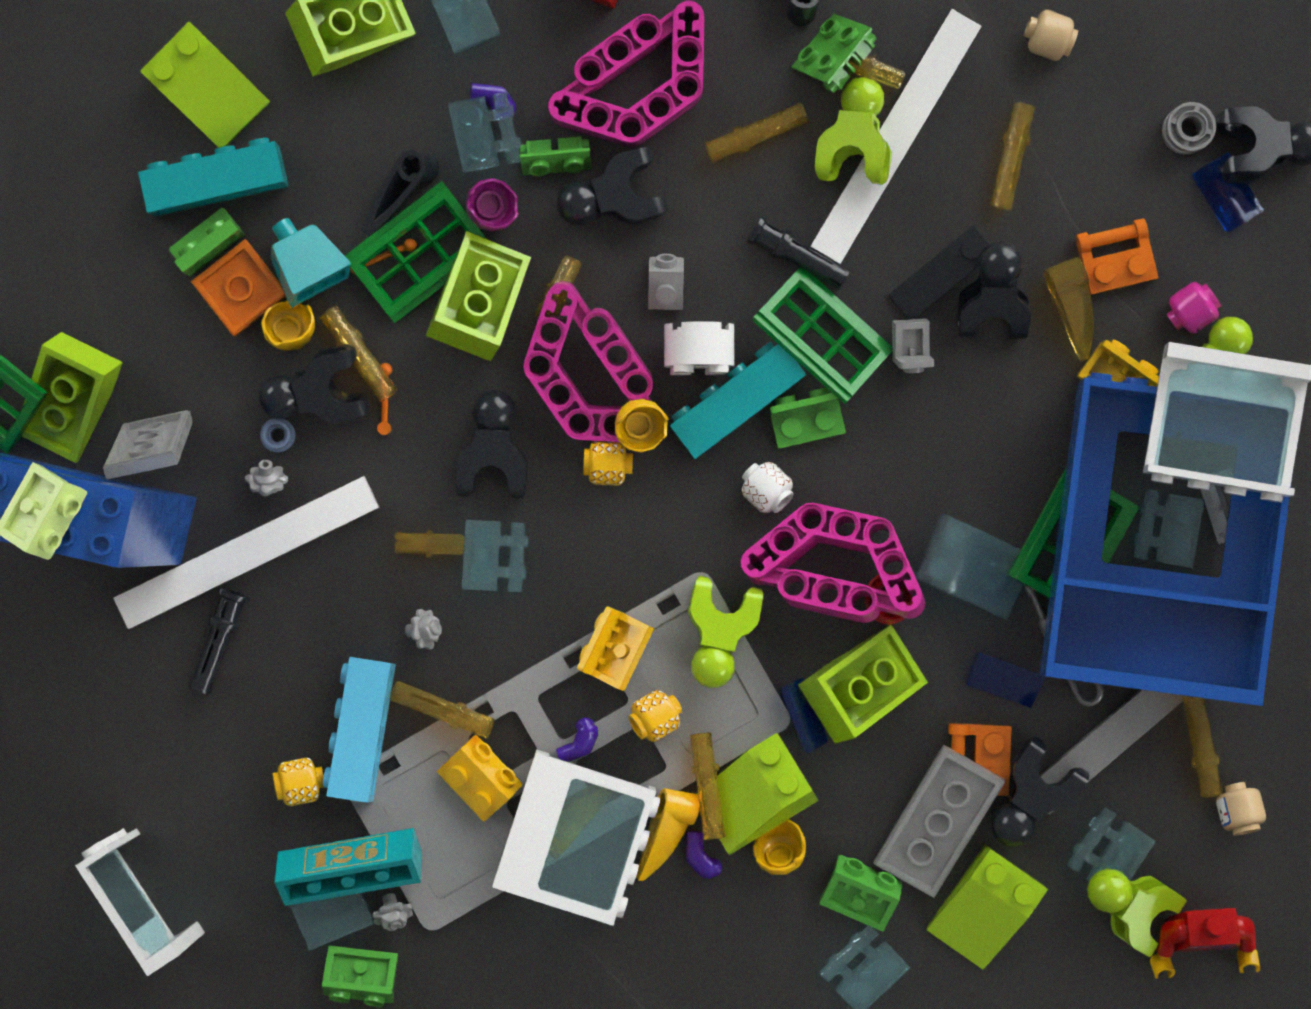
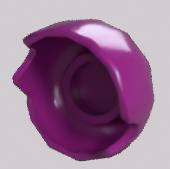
M495 178L481 180L467 194V215L475 226L489 232L504 230L519 215L518 196L503 181Z

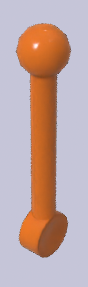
M409 238L404 241L403 245L396 248L400 253L404 251L413 252L417 247V242ZM388 250L374 257L365 266L368 267L393 255ZM350 267V272L355 274V272Z
M382 363L379 366V373L382 375L381 422L377 426V431L381 435H388L392 429L390 423H388L389 375L393 370L389 363Z

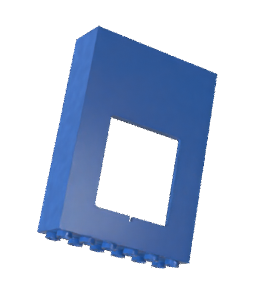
M1091 373L1090 376L1083 378L1077 384L1039 674L1047 677L1263 706L1289 497H1283L1282 503L1261 500V493L1246 491V496H1230L1221 573L1217 578L1103 562L1102 551L1118 433L1130 432L1149 435L1157 387L1147 386V379L1127 377L1122 382L1112 381V375ZM1172 391L1169 395L1162 437L1175 438L1176 432H1181L1180 439L1234 446L1236 448L1233 478L1276 485L1288 412L1281 408Z
M0 452V519L32 462L45 467L65 481L87 491L79 512L73 518L62 538L60 546L55 550V554L116 568L181 565L197 497L114 478L106 480L105 476ZM0 536V541L11 543L2 536Z

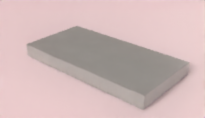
M185 410L124 423L103 466L106 480L177 465L193 423L190 411Z
M943 744L876 855L873 864L935 898L1004 785L1005 779Z

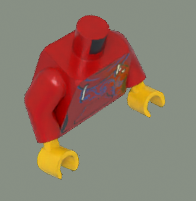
M1236 908L1185 911L1167 917L1168 921L1160 929L1159 944L1156 948L1157 954L1150 958V964L1156 979H1158V975L1162 971H1166L1168 978H1172L1175 975V969L1170 957L1173 956L1174 952L1239 948L1237 960L1240 973H1244L1243 968L1248 965L1255 966L1256 972L1260 971L1254 923L1249 917L1237 916Z

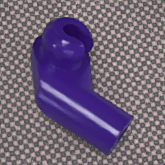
M471 83L470 100L487 102L495 114L502 119H509L515 114L516 104L504 87Z
M586 717L578 720L576 723L578 731L574 741L556 749L560 760L571 762L591 753L598 737V727L594 725V721L591 718Z
M687 831V863L702 878L711 879L712 877H717L722 871V865L718 859L710 858L703 851L704 832Z

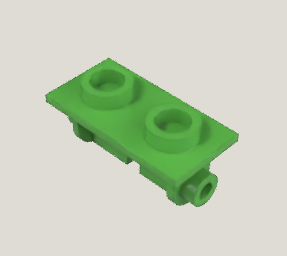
M582 136L558 138V150H552L551 139L526 141L525 145H520L523 176L533 175L540 177L549 173H579L582 170H592L589 139H582Z

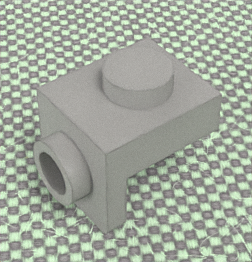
M660 254L649 258L648 309L683 310L684 258L676 257L673 254Z
M926 318L892 321V361L900 369H903L905 373L924 372V368L934 367V359L930 356V321Z

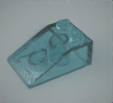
M940 514L916 566L914 575L918 581L1008 620L1023 584L1007 574L1021 549L951 516Z

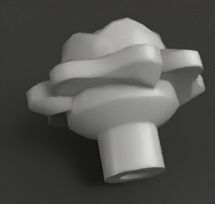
M262 460L259 462V467H252L250 469V474L245 476V481L250 484L252 492L269 496L272 493L283 490V484L288 482V476L283 473L281 466L273 467L270 460Z
M417 609L416 616L411 618V624L406 625L405 633L407 637H412L413 640H416V645L419 649L425 647L430 650L433 649L434 642L438 641L442 633V627L439 624V619L433 616L432 610L424 611L423 609Z
M393 893L384 895L382 897L383 906L379 908V911L372 913L374 924H382L383 929L388 931H395L397 928L405 927L407 918L413 916L411 904L397 902L396 895Z

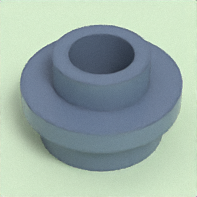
M283 418L268 420L262 426L260 432L261 442L265 448L277 453L291 448L296 437L293 425ZM276 429L284 431V439L280 442H276L272 436Z

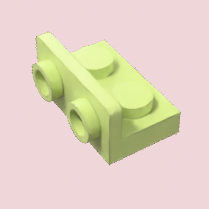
M32 462L0 519V536L26 553L47 560L51 559L55 550L60 546L62 538L73 518L79 512L87 491L65 481L45 467Z

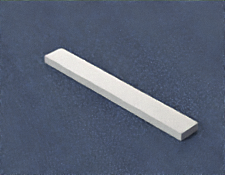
M951 9L879 131L892 151L887 182L883 185L871 183L864 172L865 160L863 157L810 246L811 249L836 264H841L982 27L981 25Z
M365 476L138 585L113 599L127 628L131 629L380 507Z

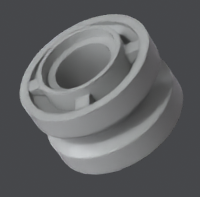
M1187 102L1179 105L1166 116L1162 124L1164 143L1170 150L1180 155H1191L1199 152L1212 141L1216 132L1214 115L1206 106L1196 102ZM1183 121H1189L1194 124L1196 128L1194 137H1189L1183 133L1181 128Z

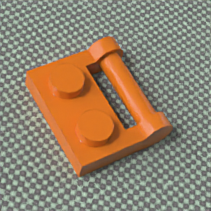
M1144 218L1133 220L1131 225L1090 235L1087 232L1075 235L1089 296L1159 278L1150 245L1148 226ZM1132 238L1136 240L1137 248L1093 258L1092 248Z
M949 723L948 734H952L951 749L965 756L966 735H975L974 762L1004 778L1005 783L997 796H1009L1012 726Z

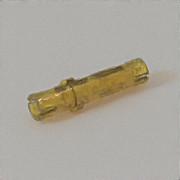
M801 102L794 106L742 128L739 125L732 128V132L704 142L705 148L708 149L706 150L712 163H715L739 151L742 154L748 152L749 147L809 123L806 111Z
M1013 103L1007 133L1003 134L1002 141L1005 143L990 206L1000 209L1012 210L1026 146L1030 145L1031 138L1028 135L1035 107L1024 103Z
M338 306L325 311L319 319L337 341L336 346L350 344L355 347L357 357L353 365L371 387L378 400L382 402L394 395L398 388L389 379L378 361L365 346L359 330L354 329L349 324Z
M400 680L396 682L391 692V702L399 703L422 714L449 723V727L454 730L461 728L487 739L493 728V717L470 710L465 703L458 702V704L402 683Z
M1181 695L1194 755L1191 758L1192 767L1197 770L1200 795L1207 798L1219 796L1223 793L1217 766L1220 763V758L1214 751L1205 699Z
M712 732L690 735L694 766L691 767L692 774L696 776L703 826V840L725 838L726 834L722 819L716 772L719 771V763H715Z

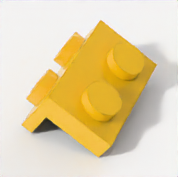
M1113 339L1112 342L1105 340L1097 346L1076 377L1082 380L1090 376L1091 373H1103L1112 375V381L1122 382L1127 377L1147 379V386L1157 387L1159 380L1157 374L1159 371L1145 360L1136 361L1128 355L1130 350L1124 344Z
M607 606L595 621V631L589 643L583 647L580 653V662L577 670L625 691L654 628Z
M474 735L436 771L483 822L502 807L523 785L515 773L477 735Z

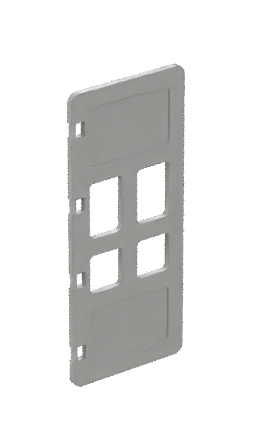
M696 572L625 613L653 627L654 630L625 689L628 702L594 722V725L598 727V737L591 753L632 730L628 716L631 714L632 704L654 690L663 691L667 696L672 694L677 698L682 707V713L679 714L680 726L676 731L654 742L666 763V768L639 784L647 788L648 786L655 787L657 791L655 797H658L663 788L678 791L742 755L775 733L782 732L790 723L788 710L745 636L738 640L735 652L731 653L735 661V672L732 679L726 685L719 688H707L700 685L694 679L691 671V660L694 653L700 648L698 646L700 635L698 629L689 618L688 607L694 582L699 575L708 577L712 582L711 596L715 608L725 614L731 613L712 578L703 572ZM675 595L681 605L662 615L657 604ZM594 631L381 753L380 764L395 756L401 766L386 775H383L379 768L373 802L366 803L350 800L370 835L414 828L422 849L421 883L400 886L424 928L428 930L440 929L504 892L492 886L514 820L508 809L507 801L483 822L436 771L469 741V737L473 732L511 711L518 714L537 750L549 753L550 757L559 759L556 749L572 743L576 733L566 739L560 738L539 703L538 698L541 693L579 672L577 670L578 664L569 668L564 658L581 648L583 649L589 643ZM489 702L494 713L476 722L471 711ZM533 758L512 770L523 785L510 799L523 792ZM578 758V759H576V760H573V761H571V762H569V763H572V764H575V765H576L577 761L580 760L581 758ZM573 779L570 783L566 800L573 810L576 820L554 833L543 869L638 815L644 801L622 794L612 801L600 805L596 802L585 781Z

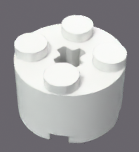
M681 322V327H677V330H673V323L665 324L664 367L670 368V375L676 376L691 375V373H694V369H705V375L710 376L726 375V373H729V368L734 367V324L728 323L725 329H722L721 322Z

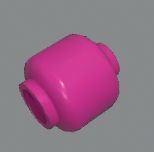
M1192 282L1169 298V305L1172 310L1167 313V316L1178 331L1184 327L1189 333L1195 334L1218 319V308L1222 305L1206 283L1201 286L1197 282Z

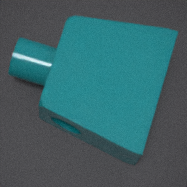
M285 218L272 227V231L279 241L271 246L270 259L292 308L349 278L351 263L316 225H309L297 231L291 220Z

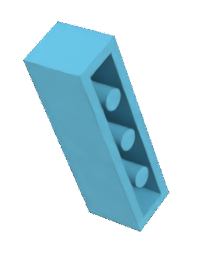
M349 657L348 664H343L340 675V683L345 684L343 698L337 699L334 717L339 719L337 733L332 732L329 741V753H333L331 767H326L323 778V788H328L326 796L366 803L374 801L396 664Z

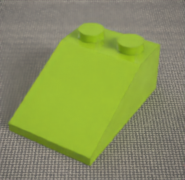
M296 0L285 12L313 77L344 67L416 34L401 0Z
M189 21L140 70L218 148L228 146L270 103Z
M466 231L426 336L491 361L501 345L531 257Z
M63 332L42 344L31 379L43 388L47 394L22 437L77 463L113 393L123 362Z
M888 625L820 668L798 686L836 744L856 738L928 682L893 626Z
M778 733L746 751L697 793L700 799V807L728 855H731L819 801Z
M984 844L928 924L926 930L983 970L1025 923L1048 889L1028 873Z

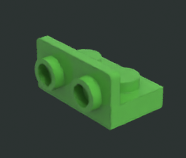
M220 208L172 245L169 250L176 260L174 262L179 269L191 277L245 234L227 210Z
M827 388L809 391L810 398L796 401L795 395L775 399L776 406L769 408V414L777 448L781 449L846 434L838 398L833 393H830Z
M839 855L834 871L820 897L819 904L883 932L900 901L902 881L896 879L888 872H880L868 867L858 859Z
M328 946L322 981L324 995L329 996V1000L338 1003H348L350 999L364 1000V1004L373 1007H383L385 1003L392 1004L398 953Z

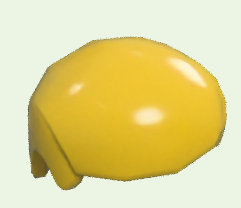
M288 300L275 303L265 311L261 327L266 341L273 347L283 351L298 350L310 342L315 330V320L309 304L303 305L300 303L292 308Z
M645 399L632 400L622 406L617 413L615 434L618 441L625 448L642 453L655 449L667 437L669 419L655 402Z
M788 819L755 839L753 853L757 864L762 870L771 875H788L800 867L806 853V841L799 825Z

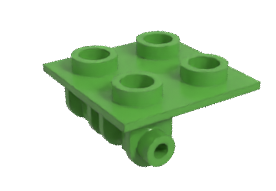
M833 13L821 25L818 34L810 44L801 50L798 59L791 68L824 82L823 87L834 94L836 90H841L850 78L847 72L854 74L856 71L848 60L860 66L862 64L861 60H864L871 50L875 48L874 42L877 38L871 33L873 30L871 27Z

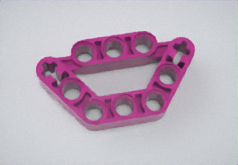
M684 1L660 20L651 14L637 16L580 57L574 67L575 81L561 91L554 93L549 100L548 108L553 122L563 128L624 147L633 148L641 145L698 104L703 92L704 11L701 6L693 1ZM687 13L692 14V19L694 20L692 22L691 36H685V21L683 19ZM643 26H651L655 29L656 35L653 39L643 40L638 37L637 31ZM673 35L672 78L629 109L587 97L643 59ZM615 46H623L627 49L628 55L625 59L616 61L609 56V51ZM685 47H690L697 52L698 56L692 62H685L678 56L679 51ZM587 66H594L599 69L600 74L597 79L587 81L581 77V71ZM688 81L693 83L697 88L696 93L690 97L682 96L677 90V87L682 82ZM564 102H569L570 109L579 113L581 111L580 106H585L582 111V122H577V113L566 111L564 116H560L559 109L556 106H563ZM655 102H663L668 106L669 111L663 117H655L649 111L650 106ZM596 111L603 112L607 116V121L603 126L594 127L588 122L590 114ZM627 122H635L640 126L641 130L635 137H626L621 132L622 126Z
M565 281L557 282L551 286L546 295L524 360V372L568 436L577 440L619 442L615 432L607 429L604 421L609 416H617L622 406L588 404L559 362L572 318L629 401L637 399L652 401L649 395L653 388V377L615 319L607 310L602 308L590 310L573 284ZM561 290L568 291L567 298L572 300V303L566 302L560 314V316H567V320L558 315L546 314L547 309L554 313L558 299L553 297V294H560ZM595 316L604 318L608 324V329L602 334L592 333L588 327V321ZM546 323H555L561 330V336L556 340L546 339L542 334V326ZM613 346H621L627 351V359L621 363H615L609 359L608 350ZM535 356L545 357L550 364L549 370L544 373H537L531 367V359ZM633 375H641L646 379L647 386L642 391H633L627 384L628 379ZM555 385H563L569 390L570 397L562 402L556 401L552 398L550 389ZM584 414L589 420V426L584 430H577L572 427L570 418L573 415Z
M806 503L746 550L741 558V568L751 582L757 585L777 587L785 602L795 608L861 623L874 621L880 611L912 619L919 616L925 608L923 593L895 529L890 521L882 517L817 503ZM809 517H821L818 527L813 529L805 527V522ZM852 523L855 525V530L851 535L841 536L838 534V530L843 524ZM884 530L889 532V538L884 543L877 544L872 542V536L877 531ZM788 537L794 539V544L789 550H778V544L782 539ZM818 543L871 554L886 591L874 589L864 584L796 569L789 570L787 568ZM770 549L777 558L775 561L767 553ZM757 561L765 567L760 572L753 566ZM898 561L903 564V569L900 573L896 575L885 573L889 563ZM793 582L804 583V588L800 594L795 596L787 594V589ZM906 585L909 595L912 597L913 604L910 606L906 605L899 587ZM834 589L838 591V596L833 602H821V596L826 590ZM861 597L872 599L870 608L865 611L855 609V603Z

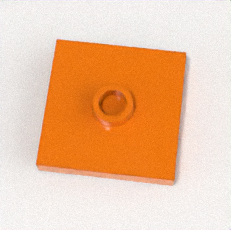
M246 239L190 281L234 337L261 318L268 308L286 298L280 281Z

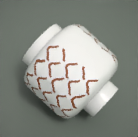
M766 462L760 466L754 463L742 476V479L745 481L742 486V495L762 513L780 512L794 495L791 491L793 487L792 479L773 462Z

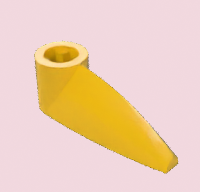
M663 788L658 795L660 798L659 807L655 818L651 817L648 831H650L644 851H642L636 875L638 881L646 880L664 864L678 846L688 825L695 823L700 806V799L697 794Z

